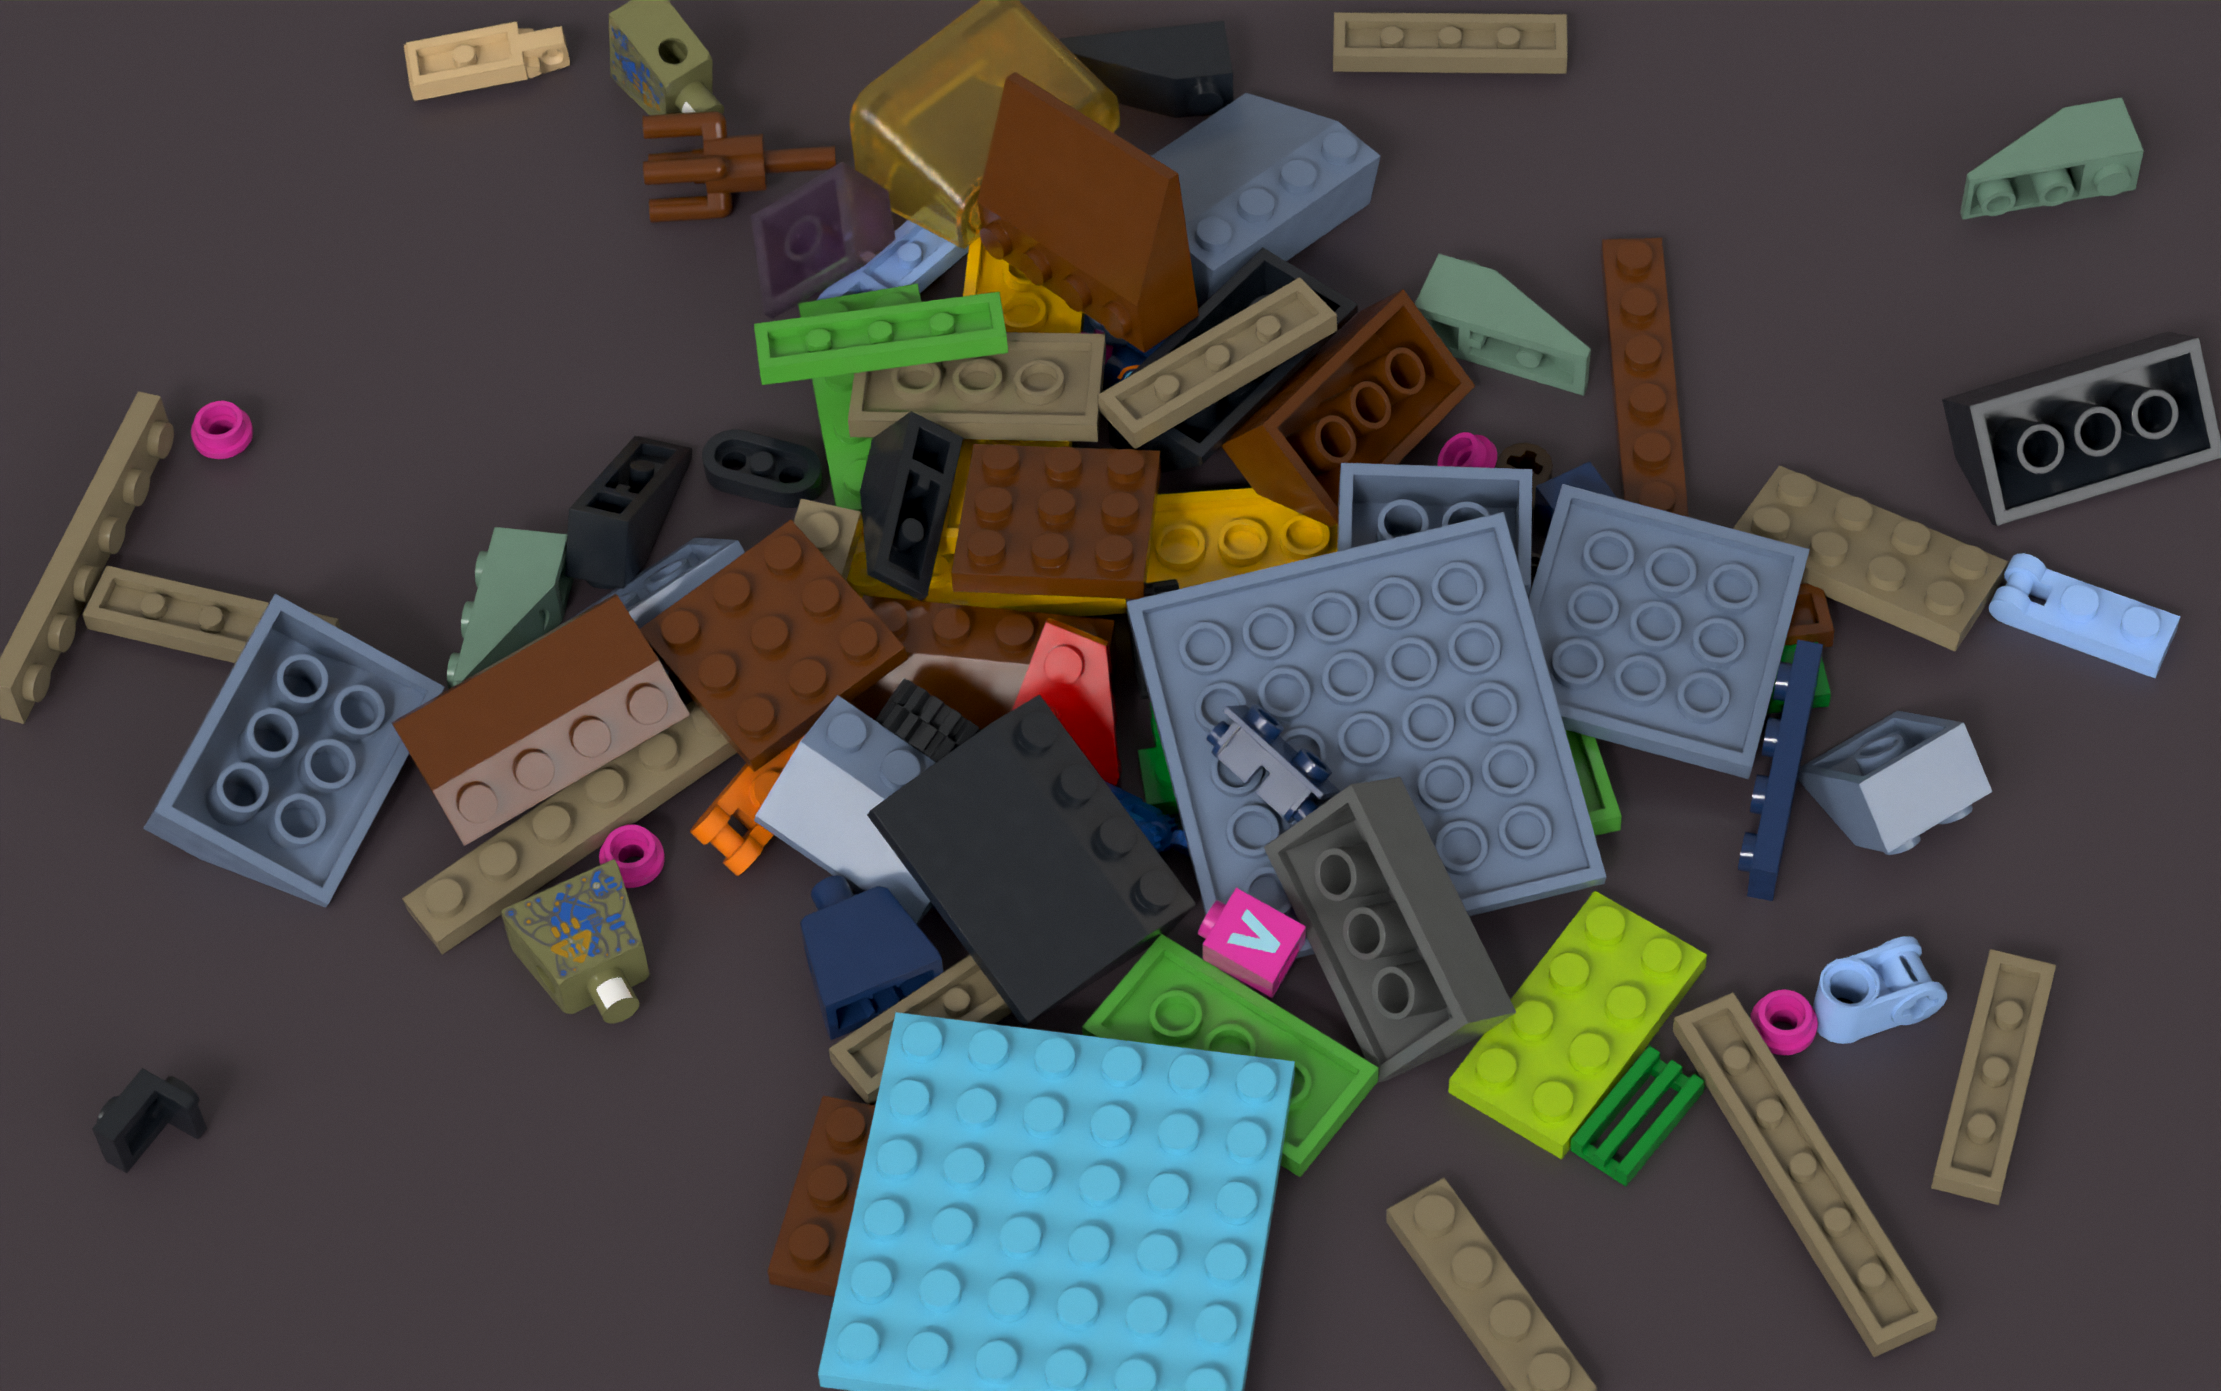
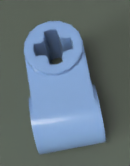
M1911 936L1894 938L1879 947L1846 958L1836 959L1827 964L1821 972L1813 1003V1009L1818 1021L1817 1032L1820 1036L1830 1042L1840 1044L1854 1043L1861 1038L1900 1025L1906 1026L1918 1023L1936 1013L1945 1004L1947 992L1941 983L1932 981L1920 960L1922 948L1917 939ZM1836 998L1849 999L1850 1001H1852V1002H1854V1003H1853V1004L1843 1003V1002L1837 1000Z

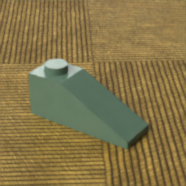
M1438 254L1415 305L1455 358L1584 396L1588 388L1591 349L1496 270L1480 266L1470 260H1459Z

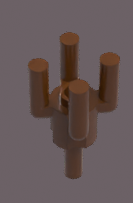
M717 111L642 116L644 139L703 136V148H694L692 151L652 153L648 154V161H643L645 185L695 182V184H706L707 196L649 199L651 223L725 218L732 212V192L766 190L767 174L837 170L835 146L765 150L763 134L727 136L726 119L723 114Z

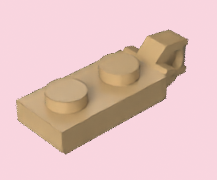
M516 21L406 42V45H404L409 84L414 101L527 80L528 77L534 78L541 75V73L544 74L570 66L568 47L562 26L534 31L533 29L518 28Z

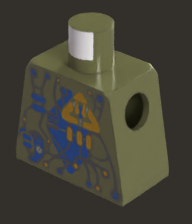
M631 0L608 14L611 78L649 115L709 111L724 113V106L712 94V58L710 53L668 0Z
M615 859L501 910L508 941L513 952L564 1013L574 1014L595 1004L603 1020L606 1023L614 1024L628 1019L637 1011L640 1003L632 987L644 982L650 973L642 939L619 866Z

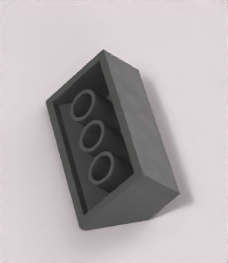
M1401 777L1349 785L1264 846L1299 922L1306 926L1308 941L1365 1059L1379 1068L1377 1083L1387 1081L1474 1041L1516 1013Z

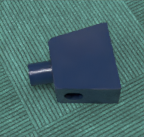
M839 875L825 878L813 887L811 898L818 911L804 916L800 921V928L807 963L826 1031L831 1040L859 1029L943 973L942 958L938 950L888 888L876 886L854 895L846 878Z

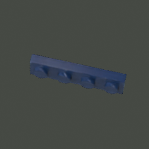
M1797 640L1793 664L1780 661L1773 699L1785 701L1781 720L1768 718L1762 749V756L1773 758L1769 776L1759 774L1756 776L1750 813L1761 815L1758 834L1745 832L1738 870L1750 872L1748 897L1773 901L1819 677L1823 644Z

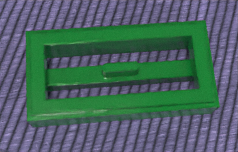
M1649 1045L1573 1136L1570 1151L1626 1187L1704 1093L1705 1080L1695 1074L1688 1078L1682 1074L1683 1066L1673 1060L1668 1064L1660 1060V1052ZM1651 1075L1656 1079L1599 1148L1594 1147V1143ZM1671 1087L1677 1091L1678 1094L1621 1163L1614 1160L1612 1157L1638 1128Z

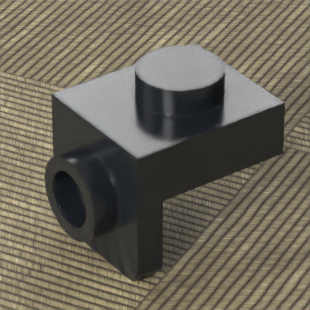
M142 1068L119 1096H114L106 1102L98 1115L95 1126L92 1128L106 1162L128 1173L168 1123L199 1139L207 1127L198 1106L200 1099L196 1092L176 1077L168 1076L164 1081Z

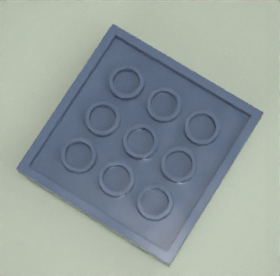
M1562 484L1528 600L1565 730L1749 779L1810 549Z

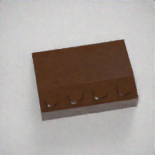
M1017 72L1006 77L977 200L982 226L980 238L985 249L995 259H1003L1023 272L1033 284L1037 286L1042 285L1062 298L1074 311H1082L1103 325L1113 337L1123 338L1142 352H1147L1199 316L1179 174Z

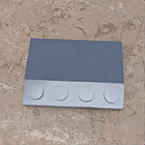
M1249 93L1243 94L1153 154L1151 157L1179 174L1198 309L1262 247L1281 259L1288 261L1370 204L1381 156L1339 121Z
M275 594L262 613L143 829L200 860L326 908L409 755L391 722L437 697L445 687Z

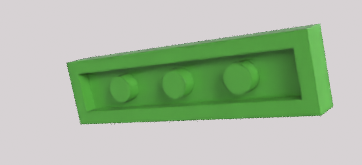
M1000 292L754 324L762 385L1008 353Z

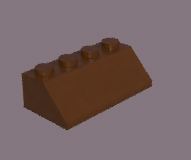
M1404 289L1355 315L1221 447L1258 495L1332 527L1338 524L1341 463L1397 465L1475 385Z
M614 594L391 723L453 830L465 846L683 720L690 714L658 657L618 595Z
M863 595L864 602L905 646L908 660L849 702L873 720L876 719L898 685L905 678L926 690L933 697L935 696L943 701L951 709L956 710L964 718L977 725L979 729H984L992 722L1012 711L1048 618L1109 641L1112 667L1110 679L1113 691L1117 668L1115 620Z

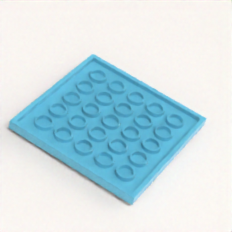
M895 1012L819 1367L820 1387L848 1391H1244L1294 1083L1295 1061Z

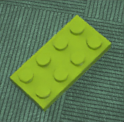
M1594 891L1511 998L1516 1013L1484 1033L1450 1077L1448 1093L1562 1160L1571 1147L1573 1136L1632 1067L1704 971L1707 954Z

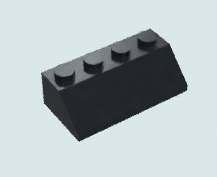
M1262 247L1198 309V317L1174 332L1129 376L1299 277L1337 314V331L1137 449H1134L1108 421L1110 444L1117 449L1160 451L1161 473L1203 465L1224 442L1358 312V304Z
M2165 332L1942 399L1955 459L1991 524L1995 526L2221 458V438L2199 337Z

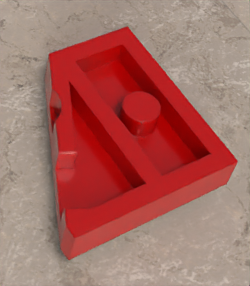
M1048 618L1012 711L1040 695L1102 779L1116 786L1122 773L1121 760L1118 758L1115 728L1117 716L1115 697L1111 689L1110 674L1112 667L1109 641Z

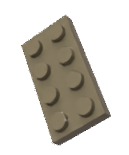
M1006 332L1008 353L854 373L848 415L850 437L874 438L912 411L963 437V439L1098 442L1101 414L1099 411L1098 394L1103 392L1106 360L1105 334Z
M1780 465L1733 528L1810 549L1801 584L1808 583L1823 589L1826 597L1955 652L2002 583L2009 562L1976 546L1963 543L1932 530L1919 522L1901 517L1868 503L1862 498L1851 496L1813 480L1807 475L1794 472Z

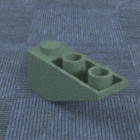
M2116 98L2064 107L1970 171L1966 176L1960 211L1962 219L1986 215L1998 216L2009 211L2044 205L2056 206L2067 201L2102 195L2114 196L2125 191L2135 190L2144 150L2123 99Z
M494 527L488 551L481 550L477 557L475 583L478 589L474 602L467 601L463 608L461 634L464 640L460 653L453 652L448 662V689L550 632L563 621L574 579L573 577L565 576L567 534Z

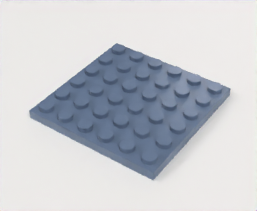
M1504 512L1126 602L1136 648L1205 916L1216 900L1227 904L1235 888H1238L1299 922L1264 849V846L1297 822L1287 823L1280 814L1255 793L1270 775L1264 767L1258 771L1249 783H1244L1211 753L1214 746L1206 740L1209 733L1221 721L1224 720L1230 726L1234 723L1223 710L1227 706L1246 705L1250 709L1255 704L1270 713L1284 728L1279 736L1297 752L1301 748H1305L1320 758L1332 772L1328 780L1340 791L1351 784L1401 777L1469 916L1605 884L1606 873ZM1316 797L1313 802L1320 807L1332 797L1323 799ZM1305 936V943L1296 958L1315 954L1307 936Z

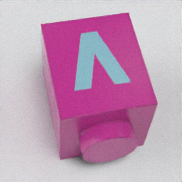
M1235 888L1227 904L1219 900L1214 902L1199 928L1198 935L1205 938L1202 944L1203 960L1273 998L1305 943L1306 926L1242 890Z

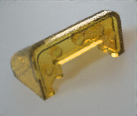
M981 0L867 85L858 95L850 113V130L858 194L965 249L980 237V230L982 229L977 200L1006 77L1017 72L1111 132L1120 127L1117 96L1020 1Z

